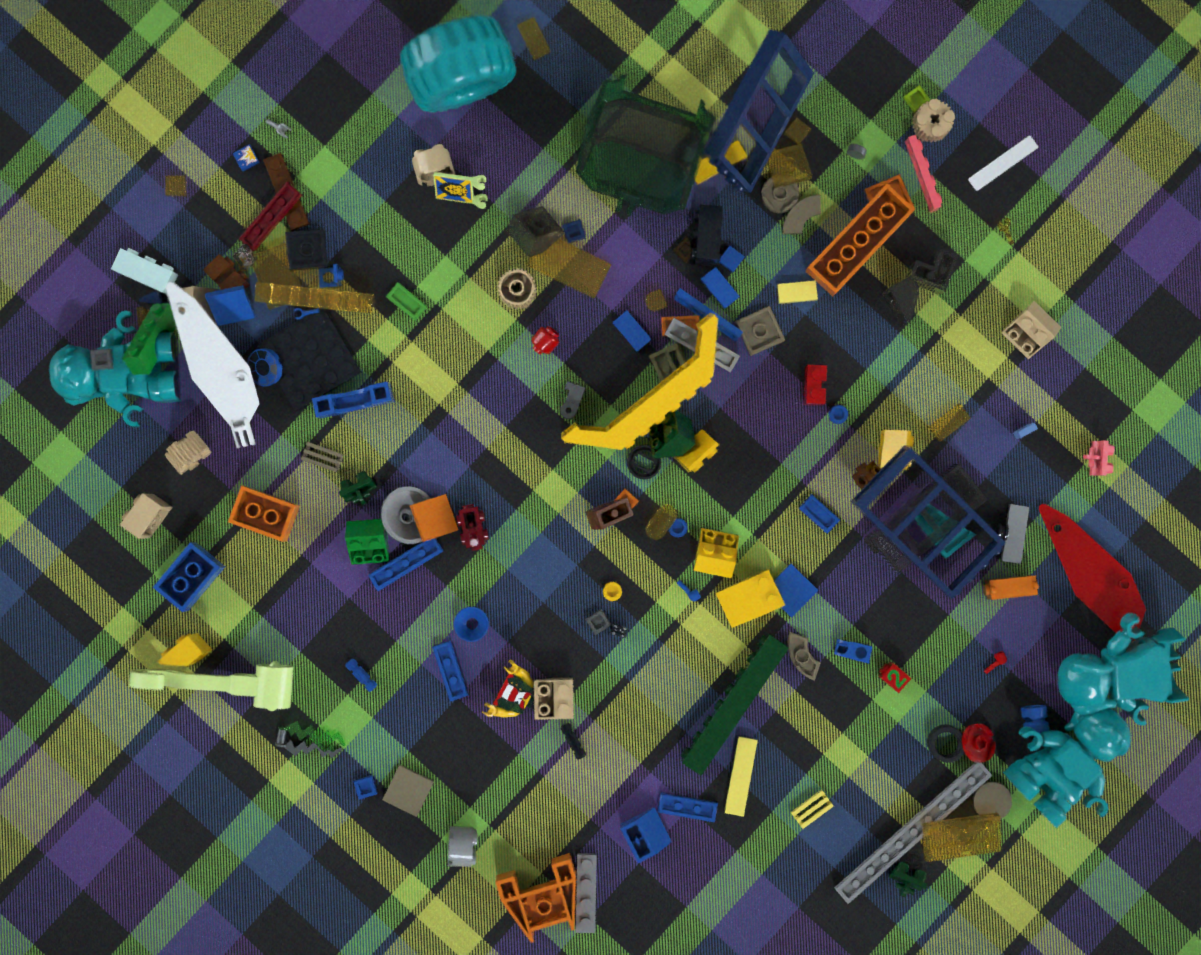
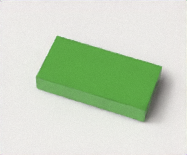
M398 282L386 295V298L415 322L427 309L423 302Z

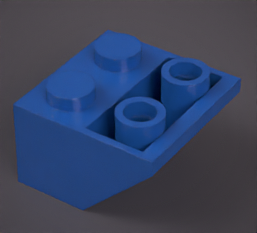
M655 807L620 824V829L637 863L656 855L672 842Z

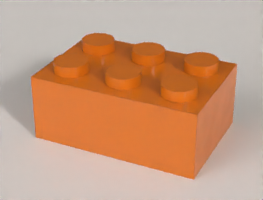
M241 486L228 522L273 539L287 542L300 505L247 486Z

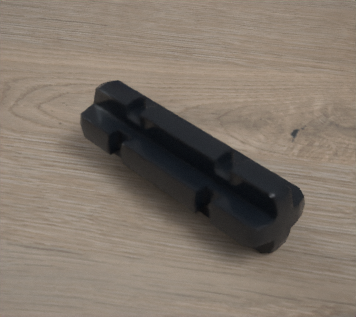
M566 723L561 726V731L563 735H566L565 738L572 751L574 750L576 759H582L586 756V753L581 748V743L575 732H572L573 729L570 723Z

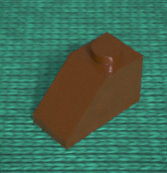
M627 497L607 502L585 511L591 529L603 530L634 515Z

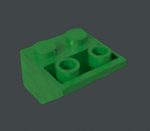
M382 519L346 521L345 541L351 565L389 562L388 532L384 528Z

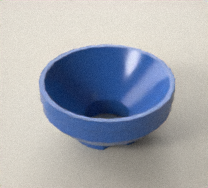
M466 607L460 610L454 619L456 634L467 642H475L482 639L489 628L487 615L477 607ZM469 618H475L478 621L476 629L467 627V620Z

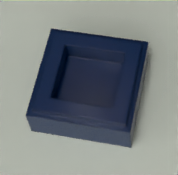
M580 219L562 225L568 244L586 238Z

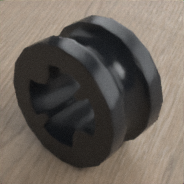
M997 523L995 532L1004 541L1008 538L1009 526L1008 524L1002 526L1001 523Z
M612 624L613 630L610 631V634L626 638L625 632L629 628Z

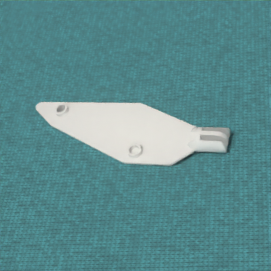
M169 282L166 285V290L192 380L231 426L236 447L240 448L241 443L243 447L248 446V439L250 445H255L250 421L259 405V399L249 365L199 303L176 284ZM179 307H184L186 312H181Z

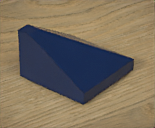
M154 291L140 297L139 301L161 304L162 294L161 292Z

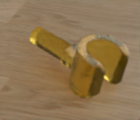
M1008 217L1005 218L1007 226L1002 225L999 220L998 229L1004 231L1009 245L1014 244L1009 230L1010 219Z

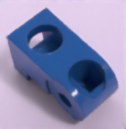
M837 639L834 654L869 664L872 646Z

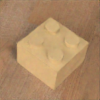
M139 494L133 501L134 506L132 509L126 511L121 519L123 521L120 526L138 539L151 538L172 507L155 494Z

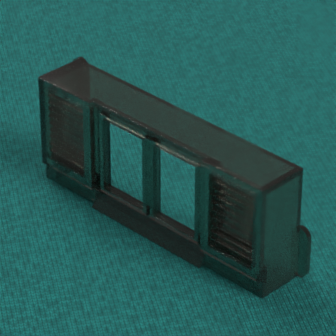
M960 464L951 465L939 475L974 511L988 500ZM933 480L887 518L883 524L892 532L900 523V520L911 512L937 483ZM944 490L939 495L955 513L941 526H938L927 511L923 509L920 514L934 531L919 544L906 528L897 536L917 557L923 555L946 536L967 514ZM877 528L864 537V542L873 553H879L894 572L899 574L912 563Z

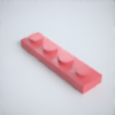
M916 135L910 136L905 141L931 213L941 207L942 198L935 190L936 182L933 175L929 173V162L922 154L923 146L920 139L917 140Z

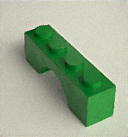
M169 303L152 305L126 349L122 360L133 375L151 373L157 362L155 354L157 335L159 333L174 332L177 325Z

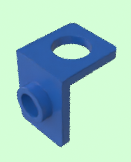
M333 264V268L318 270L319 286L321 288L342 286L341 281L344 280L343 269H340L337 264ZM330 272L334 275V280L331 283L324 282L323 276L325 273Z

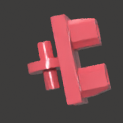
M1091 441L1089 455H1083V459L1089 460V475L1107 476V474L1113 473V464L1107 463L1108 456L1114 454L1115 446L1109 444V441Z

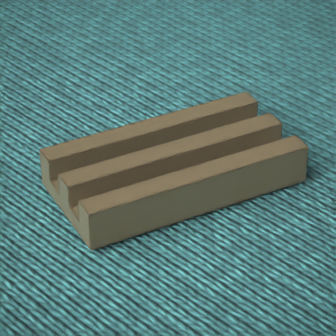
M310 442L306 443L307 446L304 449L301 460L338 473L344 454ZM310 448L321 450L339 458L335 460L310 451ZM309 454L318 457L320 459L332 462L336 464V466L332 467L323 464L321 462L307 458V456Z

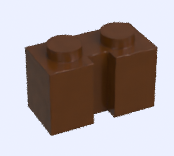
M219 254L203 269L221 289L241 285L246 289L250 285L246 281L248 276L241 269L237 271L233 267L235 263L228 256L224 258Z

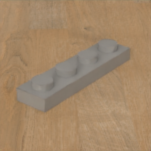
M673 318L664 335L695 352L698 331ZM716 342L714 363L731 373L740 356Z
M577 853L576 933H595L597 858L595 853Z

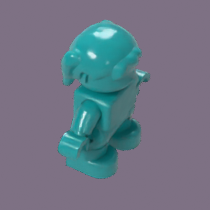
M123 311L116 318L117 328H112L102 337L101 347L97 349H112L114 369L92 370L91 350L68 344L58 350L50 361V382L53 389L64 398L65 402L73 406L104 396L108 406L120 414L123 413V420L126 424L138 428L140 427L139 422H132L130 415L133 411L141 412L143 408L135 405L130 406V402L124 395H134L161 403L180 402V398L176 396L174 389V375H176V371L161 370V362H175L172 355L171 339H175L176 336L172 332L159 333L155 341L157 362L151 373L133 375L122 360L131 342L125 345L120 344L126 337L124 336L125 333L132 334L138 330L133 326L124 327L125 319L131 318L133 313Z
M1127 613L1120 621L1123 631H1119L1108 641L1107 648L1101 651V659L1095 654L1082 655L1078 653L1069 655L1061 662L1057 673L1060 694L1072 706L1074 711L1082 716L1117 706L1127 711V714L1136 724L1146 725V720L1138 713L1142 709L1148 710L1149 706L1145 701L1135 699L1142 698L1161 703L1164 701L1168 703L1189 701V697L1176 685L1173 672L1180 671L1181 667L1177 663L1169 662L1180 659V655L1174 650L1172 643L1185 641V637L1173 627L1160 629L1156 635L1151 637H1142L1144 633L1138 627L1131 629L1134 624L1138 623L1139 617L1135 613ZM1130 638H1139V639H1136V640H1134L1133 642H1131L1132 640H1131Z
M1111 708L1087 716H1082L1075 712L1070 722L1064 726V729L1066 731L1074 730L1075 736L1078 739L1077 742L1070 735L1058 730L1044 731L1039 734L1034 728L1026 726L1018 732L1024 738L1030 735L1034 736L1033 741L1027 744V748L1030 751L1039 749L1041 745L1046 748L1028 754L1023 759L1016 760L1003 773L1029 801L1040 792V788L1046 792L1045 795L1041 796L1034 803V806L1056 828L1066 820V814L1072 807L1069 802L1075 805L1080 800L1084 789L1088 791V795L1085 796L1082 802L1086 808H1091L1093 803L1098 802V806L1095 808L1096 813L1100 817H1104L1108 812V804L1101 797L1104 792L1105 777L1102 773V767L1095 760L1110 762L1117 756H1124L1131 745V732L1128 724Z

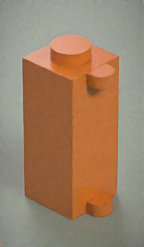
M1035 575L985 580L983 585V593L990 600L1038 595L1037 589L1039 585Z

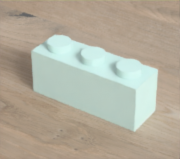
M120 248L111 267L112 270L168 295L166 285L169 282L174 283L178 274L173 272L174 268L164 263L162 266L155 264V259L148 256L141 258L138 256L139 252L128 248L126 251Z

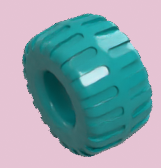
M468 16L435 26L413 38L404 46L400 53L405 83L416 105L425 112H443L448 109H457L485 99L486 96L493 95L499 89L507 86L516 74V66L510 43L500 23L491 16Z

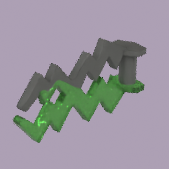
M298 721L288 726H278V737L275 743L276 747H284L295 756L301 750L306 755L317 748L323 758L328 753L333 758L343 749L341 747L333 751L332 745L324 749L322 743L325 740L330 744L335 739H338L342 746L346 745L339 731L330 736L329 730H327L321 736H317L312 725L302 731ZM289 730L291 736L296 732L299 740H302L309 734L313 743L309 747H307L305 741L297 747H294L292 740L286 744L284 743L286 731Z

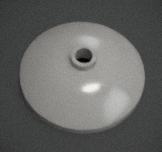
M406 486L392 491L384 500L381 509L382 523L388 534L404 544L421 542L422 540L410 506L431 498L424 491L415 487ZM402 515L406 516V521L403 520Z

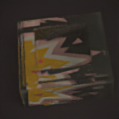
M242 244L232 256L242 271H247L257 260L248 244Z

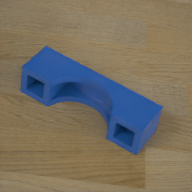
M382 382L351 392L312 398L315 416L322 419L393 403L394 397L391 384L389 382Z

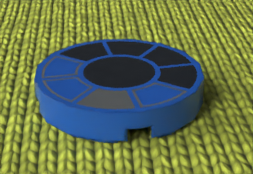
M256 349L250 354L247 362L253 381L263 387L277 383L282 376L283 368L278 360L280 358L271 349Z

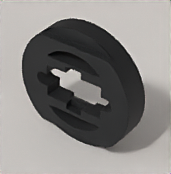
M637 446L628 455V470L638 479H650L659 472L661 458L654 459L641 452L647 451L652 454L651 446ZM639 454L653 461L655 468L648 470L634 463L635 459L633 457ZM634 466L637 467V468H639V469H641V470H643V471H645V472H647V473H646V474H642V473L637 472V471L635 470Z

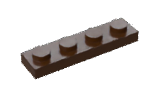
M281 153L263 160L276 194L287 181L295 187ZM299 199L285 215L292 231L310 224Z

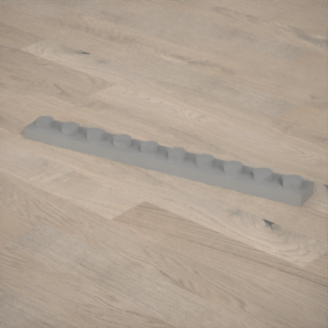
M981 762L972 764L835 886V890L849 904L993 775Z

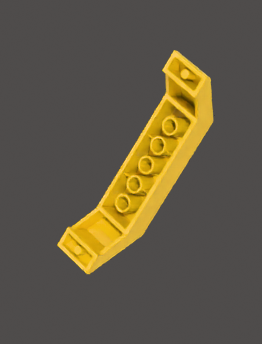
M709 313L695 324L698 328L695 354L606 427L578 425L577 422H574L561 433L563 441L619 450L623 448L628 449L635 443V439L639 435L641 437L645 436L651 430L649 427L654 423L657 425L666 418L664 415L669 411H676L681 406L680 402L685 398L686 400L691 399L696 394L695 390L700 386L702 388L707 386L711 382L710 378L713 377L718 323L716 315Z

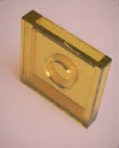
M802 144L773 150L767 165L774 188L812 179Z

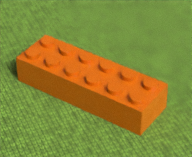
M886 184L805 271L833 297L915 209L889 184Z

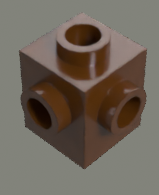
M874 461L867 465L864 462L856 468L857 472L852 478L862 490L881 469Z

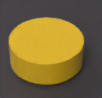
M609 582L603 588V595L609 601H616L622 595V588L616 582Z

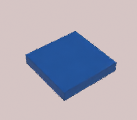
M243 285L205 293V298L217 326L255 318L254 310Z
M791 563L774 579L785 603L781 608L791 618L818 591Z

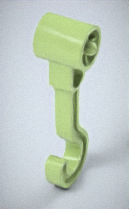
M273 661L270 664H257L256 674L235 673L232 675L197 674L163 669H136L130 671L129 686L152 690H162L163 686L191 690L225 691L231 695L254 696V707L275 711L276 709L291 708L293 666L282 665L277 661Z

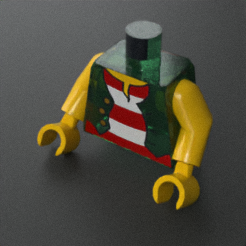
M509 660L512 664L510 668L504 666L508 675L493 704L485 703V706L489 707V711H482V713L488 717H515L522 714L526 707L534 710V697H532L534 682L528 671L516 665L513 660Z

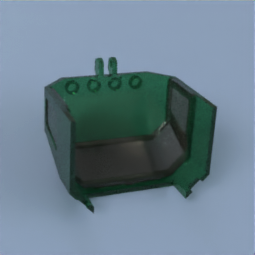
M627 74L620 75L619 79L611 80L610 78L603 80L586 121L576 173L590 190L618 199L615 211L620 212L623 201L630 203L627 209V215L631 216L635 205L663 215L685 209L715 117L711 112L707 111L705 108L706 104L702 98L697 114L623 90Z

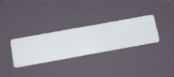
M1031 136L1026 137L968 179L969 182L978 191L1036 150L1038 145Z

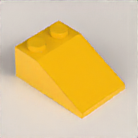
M768 569L715 593L732 628L785 605Z

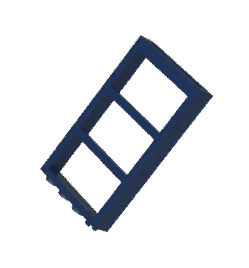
M769 29L703 153L709 159L708 162L716 166V171L724 175V179L733 185L732 188L740 193L743 191L751 193L814 75V72L785 33ZM778 53L794 73L781 99L765 79ZM760 87L777 106L761 136L745 118ZM740 125L756 143L741 174L724 156Z
M906 445L850 501L934 585L951 599L956 597V595L959 596L963 590L962 588L967 583H971L976 578V574L981 569L987 567L990 562L989 560L994 555L999 554L1006 544L911 447ZM914 460L937 485L891 532L867 507ZM944 490L967 514L921 561L897 536ZM973 519L993 541L947 587L927 566Z

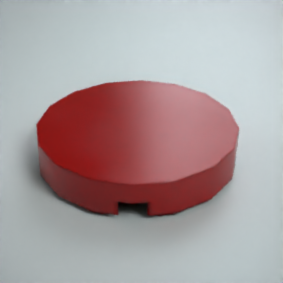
M971 724L963 732L962 747L965 755L973 762L988 761L995 753L996 743L992 738L994 735L988 726L984 724Z

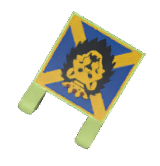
M434 172L436 199L471 203L481 209L486 207V203L480 201H487V195L479 194L474 196L473 186L478 190L485 188L486 177L484 175L467 177Z

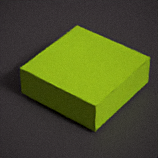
M920 85L903 97L914 113L922 104L930 101V98Z

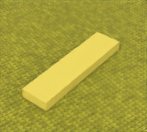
M738 736L724 810L727 814L744 817L757 739Z

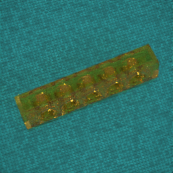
M256 282L254 301L373 314L375 295Z

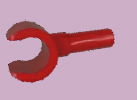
M1003 651L994 655L996 661L984 670L986 674L998 665L1006 663L1007 657Z

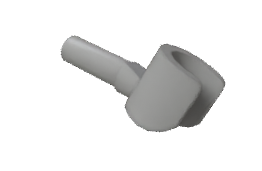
M270 119L266 120V123L274 127L279 135L288 138L285 135V131L288 129L292 131L290 127L283 123L277 124Z

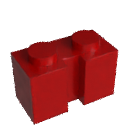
M827 365L805 366L803 405L823 406L826 404V389L821 388V385L827 380Z

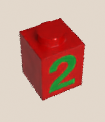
M889 662V664L885 663L879 670L880 674L878 677L897 693H900L911 680L906 673L892 662Z

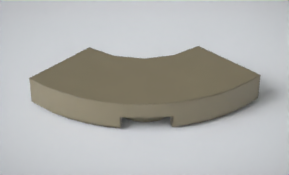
M820 195L807 197L790 210L784 221L782 234H802L805 222L811 217L821 214Z
M789 632L788 652L792 663L800 673L815 681L820 662L815 660L809 653L808 638Z

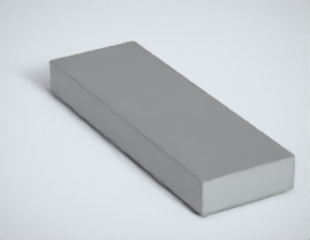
M1009 504L1006 519L1009 533L1005 541L1006 544L1002 548L1000 561L1021 564L1029 507Z

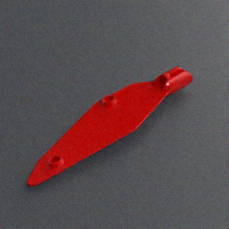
M1041 504L1039 512L1075 595L1116 634L1119 631H1123L1120 621L1127 613H1135L1139 617L1138 623L1134 624L1131 629L1135 627L1140 629L1146 608L1131 573L1069 516L1046 504ZM1057 524L1061 527L1059 531L1054 530V526Z

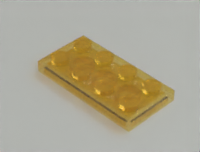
M998 813L922 823L924 859L926 862L1002 851L1000 815Z

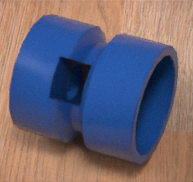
M1046 705L1021 707L1022 719L1025 720L1023 727H1032L1039 734L1044 731H1050L1049 722L1045 720L1048 717Z

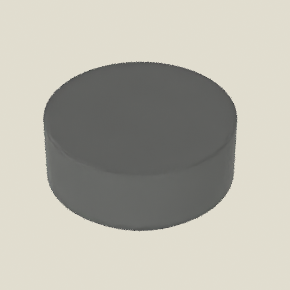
M850 144L846 153L852 158L864 159L867 150L861 145Z

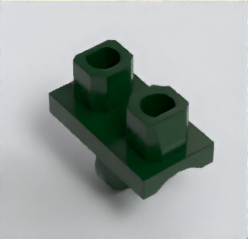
M362 471L356 475L357 483L352 485L349 479L340 482L341 491H339V494L346 503L352 500L353 503L360 501L362 505L367 504L365 498L371 495V490L377 488L372 478L365 471Z
M900 861L888 875L889 878L898 881L895 887L900 889V896L905 897L907 893L914 895V889L918 891L926 890L928 885L925 883L926 872L915 869L913 875L909 876L907 875L909 865Z

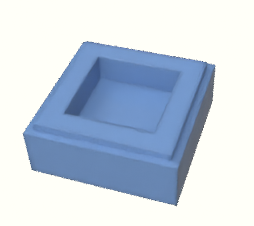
M1030 423L1014 431L1013 435L1016 439H1019L1038 428L1035 423Z

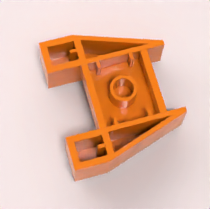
M570 853L552 858L555 880L521 890L515 870L496 875L495 883L502 903L531 943L534 942V931L569 921L571 931L574 930L576 870Z

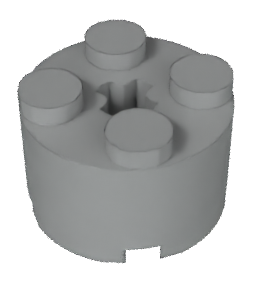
M450 826L448 866L471 867V865H476V849H473V845H477V829H473V827Z

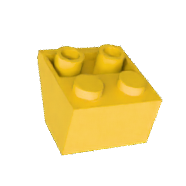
M703 429L694 436L695 445L683 456L674 457L688 473L690 471L695 473L704 465L703 459L707 458L709 460L718 452L716 447L719 444Z
M881 431L877 465L880 469L904 445L913 447L914 436H911L912 431ZM911 462L902 471L908 470V467L911 466Z
M701 528L694 571L732 578L737 559L739 535Z
M198 633L184 634L176 640V646L169 647L161 654L162 658L158 662L163 665L190 666L200 662L212 649Z

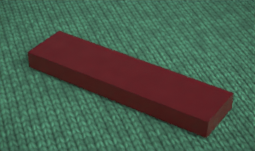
M287 181L240 236L239 240L252 252H255L303 194Z

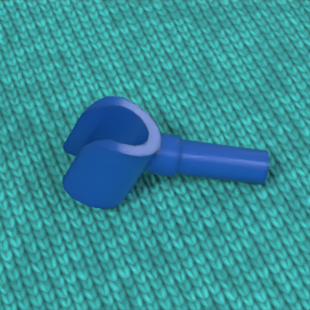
M319 308L310 310L294 309V312H302L300 317H295L297 320L304 318L306 315L320 312Z
M681 580L677 582L691 601L695 602L701 598L697 589L690 591Z

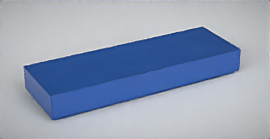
M451 640L433 646L432 648L450 702L468 696L469 693Z
M661 792L658 813L715 822L718 802Z

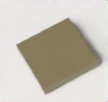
M770 306L735 321L736 327L743 331L741 338L750 356L785 341Z
M400 764L382 800L417 817L434 781Z

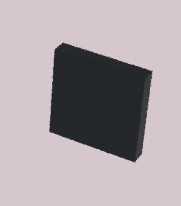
M324 229L285 232L290 271L328 268Z

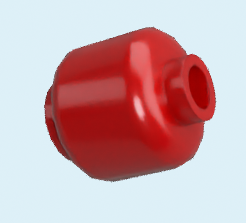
M550 326L540 327L531 338V342L534 345L532 347L533 350L540 355L542 353L551 354L560 342L559 334Z

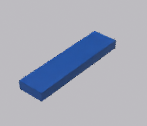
M681 288L676 293L674 300L697 316L700 315V318L703 319L709 313L715 314L718 318L717 329L733 341H737L743 331Z
M436 538L421 542L370 573L368 577L376 590L380 591L442 553L443 549Z

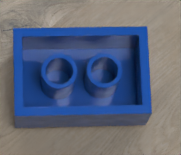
M190 542L153 588L180 611L186 612L192 608L226 566L197 542Z

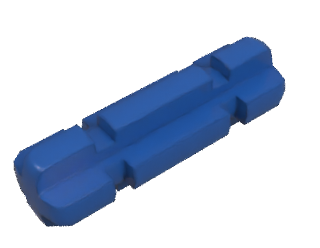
M355 659L349 660L345 665L349 671H353L352 674L362 685H365L364 687L368 692L374 690L377 687V683L370 679V675L361 666H358L359 663Z

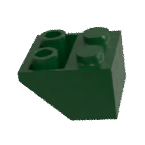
M676 410L666 414V418L658 425L653 426L649 432L653 458L683 456L695 445L691 419Z

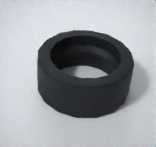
M939 725L929 733L927 747L930 753L939 761L945 763L955 762L964 755L962 747L963 733L953 726ZM944 732L952 733L958 741L957 749L950 755L941 754L935 745L937 737Z

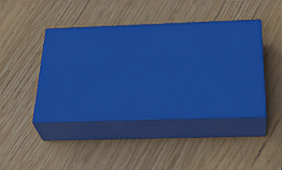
M716 267L701 278L703 284L724 309L740 297Z
M625 311L612 322L636 352L652 340L628 311Z
M812 494L798 508L826 534L840 521L835 514Z

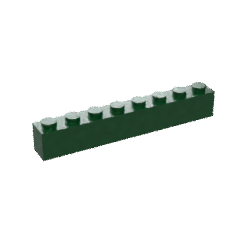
M769 634L761 637L757 643L759 647L756 652L752 651L746 659L748 663L745 668L741 667L735 675L737 679L734 684L730 683L724 691L726 695L723 700L719 699L714 706L715 711L712 716L708 715L705 718L703 729L701 732L697 731L694 734L692 745L690 748L686 747L681 754V757H683L681 762L700 776H702L789 649Z

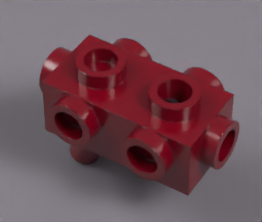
M474 504L462 506L463 510H458L459 515H456L458 526H462L463 533L460 534L462 545H466V548H471L472 551L483 549L482 545H485L486 540H489L487 528L483 529L482 521H485L484 512L479 510V507H474ZM470 514L474 515L475 517L474 521L472 522L468 520V516Z

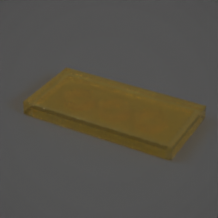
M547 232L545 237L544 235L540 236L543 241L545 238L550 240L545 242L546 246L544 245L542 248L538 243L536 244L526 265L595 299L611 264Z

